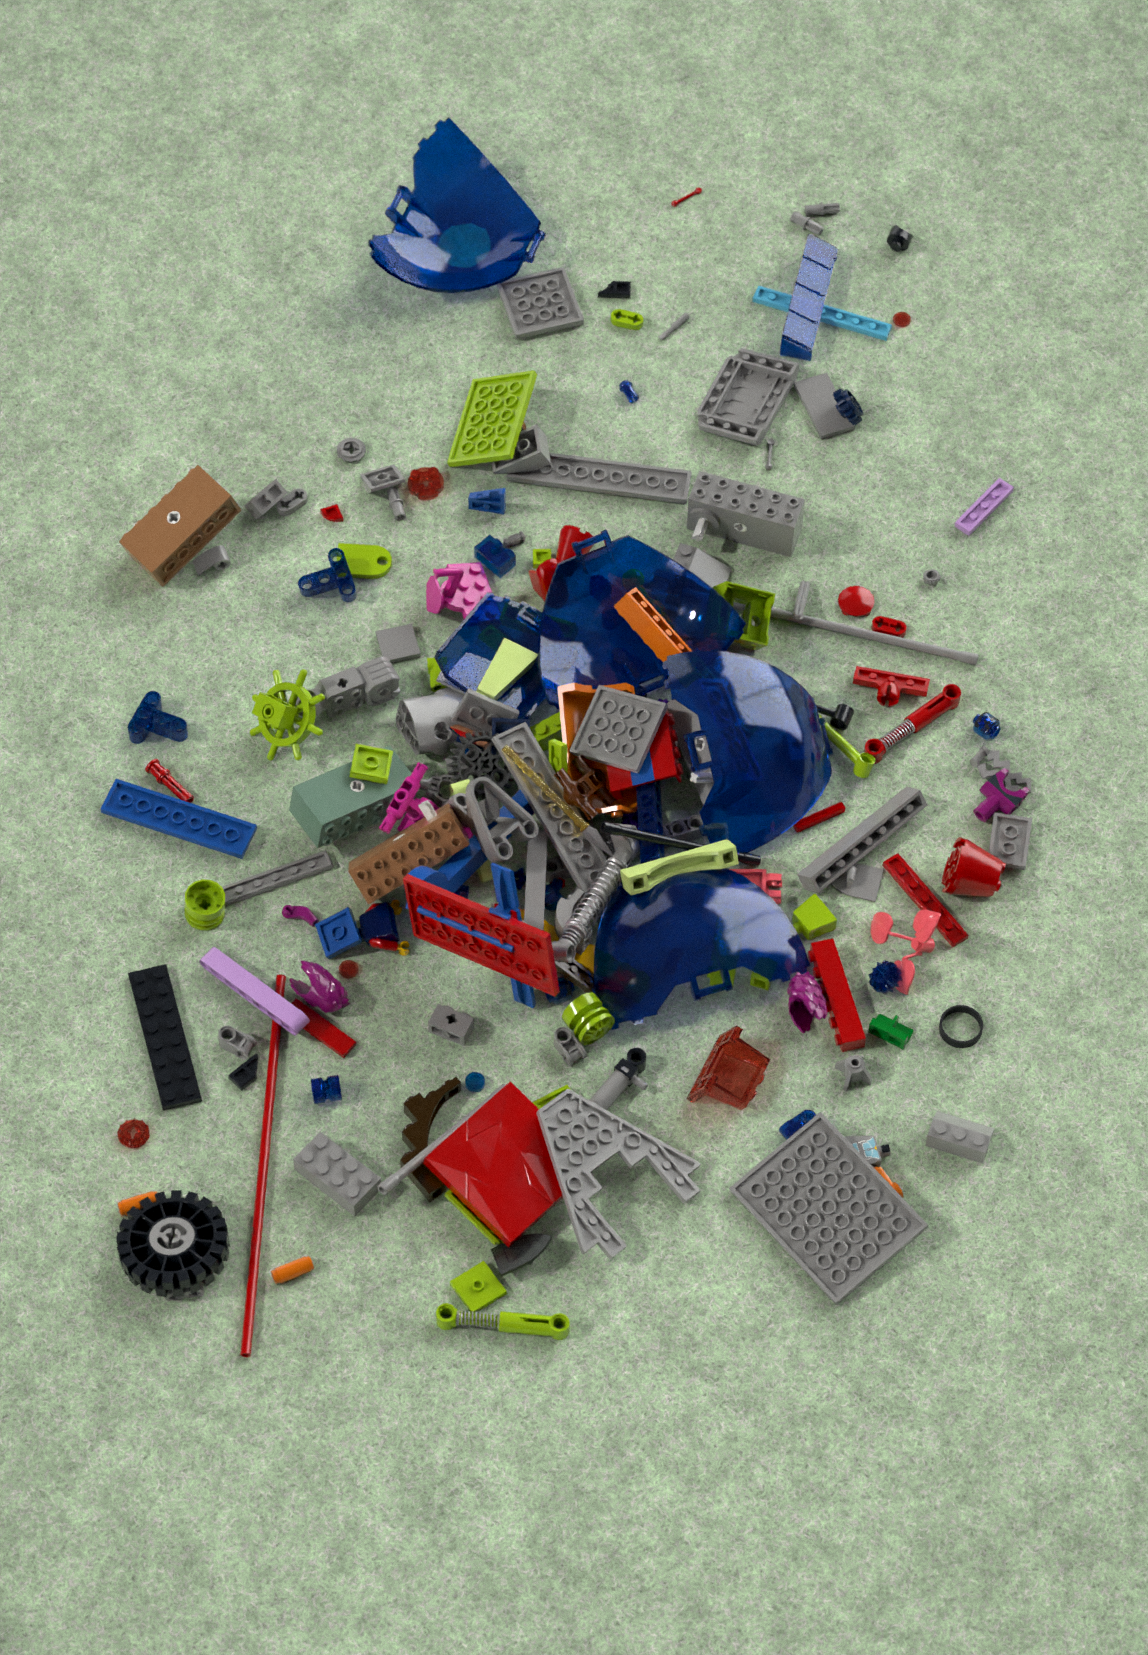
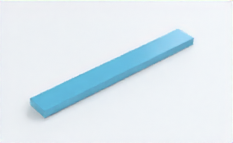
M759 285L752 302L884 341L887 340L892 328V324Z

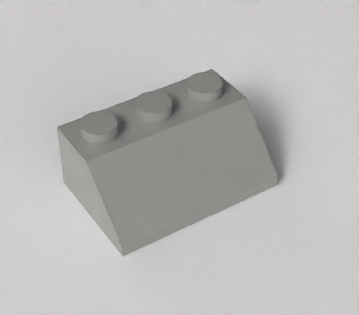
M937 1111L927 1135L926 1146L983 1164L995 1128Z

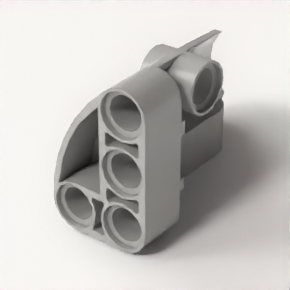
M477 685L475 686V688H474V690H473V691H475V692H476V690H477V688H478ZM444 688L436 691L433 695L400 700L395 719L396 727L416 755L431 752L444 755L447 753L450 744L460 740L459 738L462 736L457 734L450 726L457 725L451 722V716L464 697L463 694L451 688Z

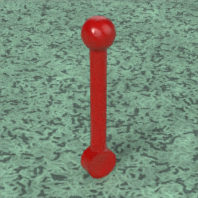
M700 187L695 188L694 192L682 197L679 200H673L672 206L676 207L678 206V203L692 197L693 195L701 194L702 189Z

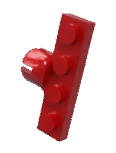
M856 666L853 684L878 689L877 701L882 706H885V702L889 701L888 707H893L898 703L901 693L927 697L930 682L928 678Z

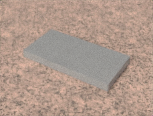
M827 373L794 382V388L821 440L854 430L855 426L847 418L844 419L835 406L837 402L834 400L833 392L836 389Z

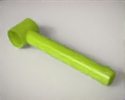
M816 711L812 712L808 716V720L855 764L853 773L856 776L867 778L873 768L875 758L868 753L860 754L821 717L822 715H819Z

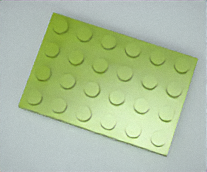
M535 370L472 380L447 460L449 467L513 458L537 378Z

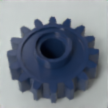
M842 388L833 392L834 400L837 402L835 406L844 419L847 418L854 426L861 422V416L864 413L853 394L848 389L843 390Z

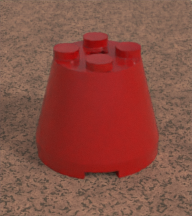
M958 837L953 844V848L956 849L952 851L945 864L941 884L945 885V888L942 889V892L949 895L993 896L994 892H998L1000 889L1001 881L999 878L1000 874H1003L1006 863L970 840Z

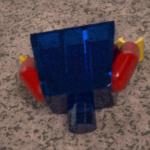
M393 900L391 904L388 902L373 903L359 917L361 927L358 930L361 938L370 947L389 951L398 950L400 955H408L409 950L402 947L408 948L409 943L407 941H402L400 944L397 943L400 939L395 915H399L402 912V907H399L400 902Z

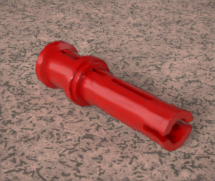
M153 759L147 764L145 771L148 774L151 773L159 784H164L180 800L189 803L193 802L194 796L171 776L169 769H165L159 764L160 761L158 759Z

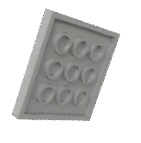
M564 267L496 282L516 339L584 324L582 313Z
M599 685L569 752L575 756L581 755L585 759L639 774L668 705L664 702Z

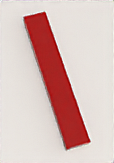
M899 853L883 862L882 866L920 910L941 913L936 929L952 947L968 939L969 935Z

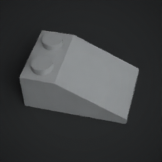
M538 425L522 430L513 458L492 462L493 473L505 474L535 471L551 464L547 436Z
M680 543L669 572H672L674 576L672 585H677L674 583L676 575H680L690 580L685 588L711 593L713 586L728 580L732 568L699 548Z

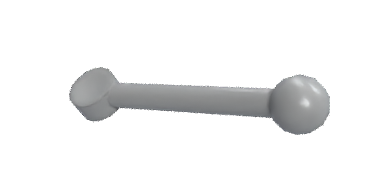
M769 439L767 442L769 446L768 461L765 465L767 470L772 469V447L775 444L773 439Z

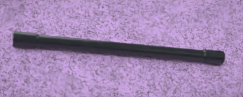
M603 821L600 827L601 833L629 837L683 850L705 846V844L628 828ZM737 852L738 862L756 867L760 865V855Z

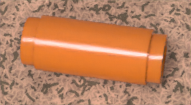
M150 1191L121 1200V1202L117 1203L120 1215L127 1216V1212L133 1206L140 1210L139 1201L146 1197L152 1203L156 1202L154 1194L157 1191Z
M304 1256L274 1268L271 1271V1275L275 1284H281L311 1272L314 1269V1265L310 1256Z

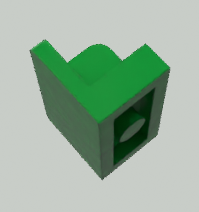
M878 1014L876 1019L873 1018L871 1020L868 1033L904 1050L914 1030L898 1023V1015H895L892 1020L882 1014Z

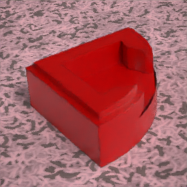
M338 504L320 509V513L325 519L332 522H343V516Z

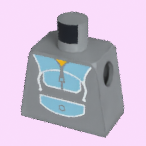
M873 1135L845 1136L873 1167H880L881 1157L891 1155L889 1145L877 1146Z

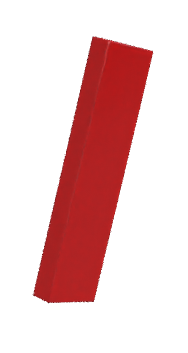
M297 998L291 1003L310 1020L303 1029L342 1058H345L356 1046L355 1040Z

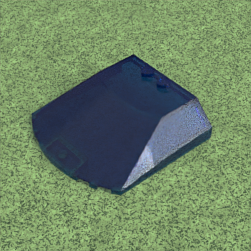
M487 592L438 649L434 658L447 680L464 692H467L468 689L476 692L504 638L538 654L533 667L497 700L519 710L517 719H530L578 659V654L572 649L569 638L563 637V634L559 631L560 627L544 613L523 601L519 603L511 600L510 596L500 597L494 595V593Z

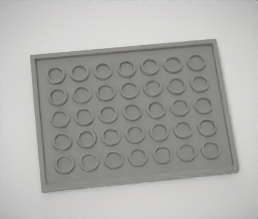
M821 1112L729 1188L730 1192L835 1305H838L928 1228V1224Z

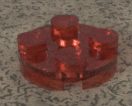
M422 467L410 472L408 490L410 494H414L418 499L432 500L443 491L444 479L436 467ZM424 481L430 482L428 483V486H425L421 483H423Z

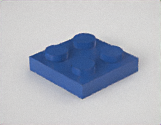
M349 907L315 924L325 956L329 960L363 942L352 909Z

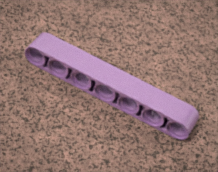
M212 947L199 960L203 968L291 1034L296 1036L310 1022L309 1018L301 1010L217 948Z

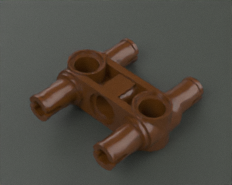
M579 755L571 762L582 775L578 781H573L564 768L556 772L554 777L557 778L564 788L563 797L566 803L570 806L579 807L590 821L598 812L588 800L589 796L593 793L597 794L606 807L616 801V799L606 788L605 774L599 769L591 768L582 756Z

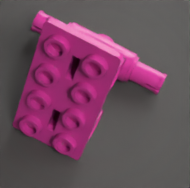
M418 762L412 774L405 778L400 788L395 792L394 798L386 810L387 815L379 826L381 831L390 834L396 821L400 820L405 812L407 813L397 828L399 832L425 817L418 805L429 799L422 797L421 799L415 798L414 800L413 798L421 787L420 781L428 770L427 766ZM429 800L435 811L439 809L434 802ZM463 826L470 839L474 834L470 828Z

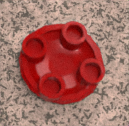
M861 586L847 587L842 590L838 597L839 607L846 616H868L875 603L873 594Z

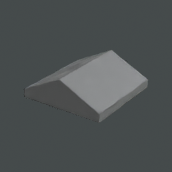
M394 464L360 474L367 493L405 482L404 477Z

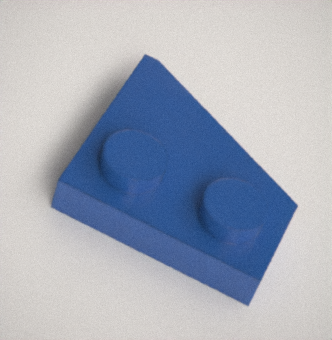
M506 488L471 492L468 498L469 509L504 515L506 510Z

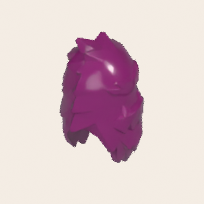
M301 961V968L309 977L311 986L300 980L297 981L290 978V986L297 995L304 998L312 1007H318L325 1013L336 1012L350 1005L347 998V990L328 970L317 963Z
M809 971L804 974L797 972L790 980L787 989L789 995L788 1009L794 1025L802 1033L810 1030L814 1015L818 1020H821L822 1017L823 1019L827 1017L826 999L822 994L821 987L815 980V976L810 975Z

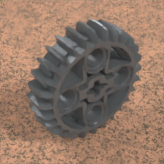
M476 730L472 734H465L466 738L460 737L461 743H454L457 749L453 748L450 750L454 755L448 756L449 759L453 760L452 763L447 764V766L453 769L448 773L454 774V777L450 780L460 782L468 779L469 775L473 776L474 779L487 777L506 792L504 787L510 788L511 786L508 781L512 782L514 779L510 777L512 774L505 762L504 769L497 764L501 758L498 750L496 755L491 753V747L495 746L492 738L498 735V733L492 736V731L485 733V730H480L478 733ZM477 741L488 742L482 750L472 744ZM466 748L471 751L470 758L465 755ZM460 760L468 766L463 774L460 768ZM483 761H484V764H483V767H484V768L481 769L482 764H481L480 762H483ZM495 772L498 773L500 776L498 782L494 780ZM476 783L474 795L476 799L479 797L480 800H484L486 798L485 789H478L477 787L481 783Z

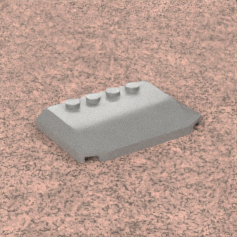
M743 348L734 357L729 356L698 408L699 430L756 446L761 444L796 381L799 363Z

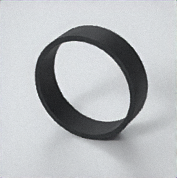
M955 1005L944 1011L940 1018L939 1033L948 1045L955 1048H968L975 1045L981 1038L983 1020L975 1009L966 1005ZM952 1013H967L977 1020L980 1032L971 1040L957 1041L945 1033L942 1022Z

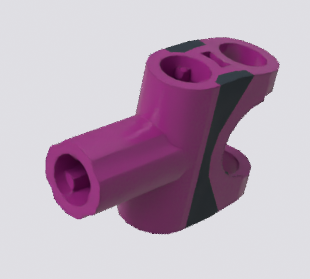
M1006 768L994 774L979 790L986 799L973 812L982 822H986L998 810L1004 814L1011 815L1024 801L1030 791L1027 787L1018 791L1006 789L1003 784V780L1009 774Z

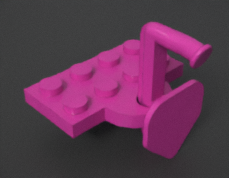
M481 562L447 564L446 568L433 569L434 576H430L426 584V608L428 612L439 614L445 607L454 612H461L467 627L501 624L499 620L501 614ZM448 576L449 579L443 582L440 587L437 580L438 577Z

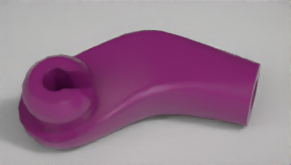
M285 905L282 909V915L287 919H301L312 927L319 922V919L305 906Z

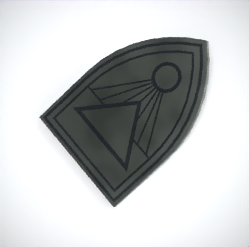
M541 1233L525 1234L510 1247L502 1243L492 1248L491 1252L501 1276H505L526 1265H531L548 1247L552 1236Z

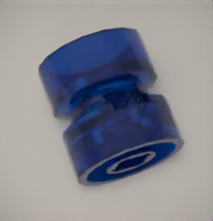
M338 1075L327 1076L326 1080H323L322 1077L310 1079L314 1105L325 1103L327 1099L331 1102L342 1100Z

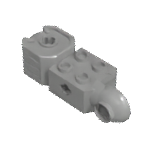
M380 656L361 664L359 667H351L321 679L316 687L308 690L312 698L321 693L325 695V699L315 705L316 716L325 710L327 716L331 718L336 715L340 716L353 708L361 707L365 704V700L367 704L377 706L394 699L401 692L398 682L400 678L389 658ZM299 697L296 701L295 706L301 704V700L299 699ZM303 711L298 713L300 716L303 717Z

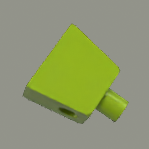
M813 894L793 912L792 922L794 924L788 927V931L792 937L802 933L807 940H811L835 930L837 919L820 898Z

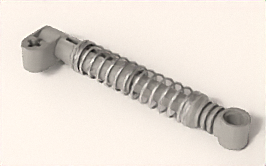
M619 824L624 827L637 829L634 825ZM611 835L615 853L606 860L600 873L597 874V878L594 879V883L590 885L587 893L584 894V898L581 899L574 913L571 914V918L564 925L563 934L559 940L552 942L555 961L573 962L577 946L587 938L588 933L591 932L605 907H607L608 902H610L611 897L617 891L622 882L620 870L629 867L642 846L641 840Z

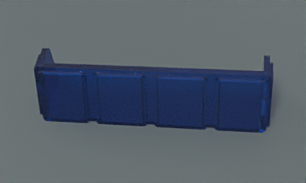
M812 234L807 236L780 346L781 356L811 361L812 351L838 254L837 247Z

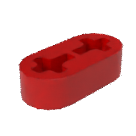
M877 616L872 620V631L901 638L906 635L907 626L900 620L884 616Z

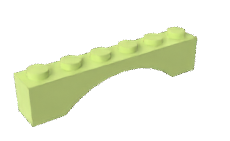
M726 839L622 869L620 874L623 889L630 895H635L648 891L660 882L680 874L700 870L724 869L739 864L737 849L733 843Z

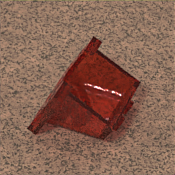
M736 1025L718 1036L686 1099L694 1103L704 1096H708L742 1110L755 1097L757 1093L755 1089L765 1077L764 1072L771 1059L740 1039L739 1036L743 1029Z

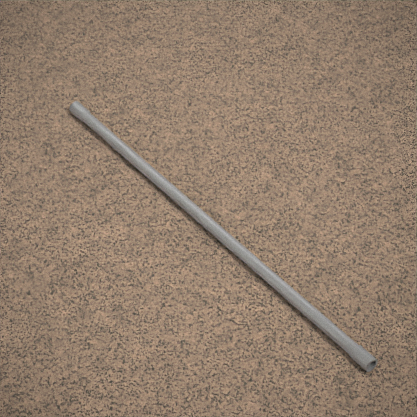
M618 571L616 582L622 583V576L625 572ZM645 578L644 588L651 589L653 580ZM671 584L669 592L673 593L676 585ZM684 587L682 596L702 601L706 596L710 598V593ZM734 602L733 608L745 610V605ZM776 608L771 609L770 617L955 659L963 663L976 665L979 654L948 649L803 615L800 621L797 619L793 620V612Z

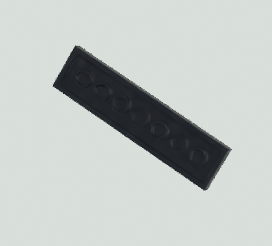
M159 965L128 973L163 1111L201 1102L202 1098L167 965Z

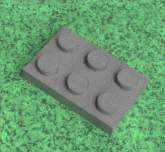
M468 689L451 716V722L473 731L477 730L478 733L480 730H485V733L492 731V718L517 719L519 710Z
M994 812L989 853L1006 863L1005 868L1025 870L1032 818Z

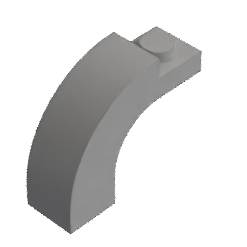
M578 888L573 895L570 894L567 900L561 897L557 904L554 927L558 938L563 934L564 925L571 918V914L574 913V910L584 896V891ZM593 930L588 933L587 938L582 943H579L576 953L581 955L590 944Z

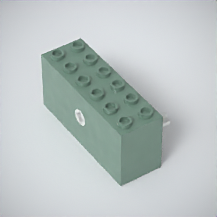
M390 745L382 748L393 751L387 784L349 777L352 762L293 786L289 811L317 848L324 845L327 846L340 838H346L351 833L362 831L365 827L378 824L381 820L385 819L387 815L386 810L393 800L395 792L400 788L405 778L412 774Z

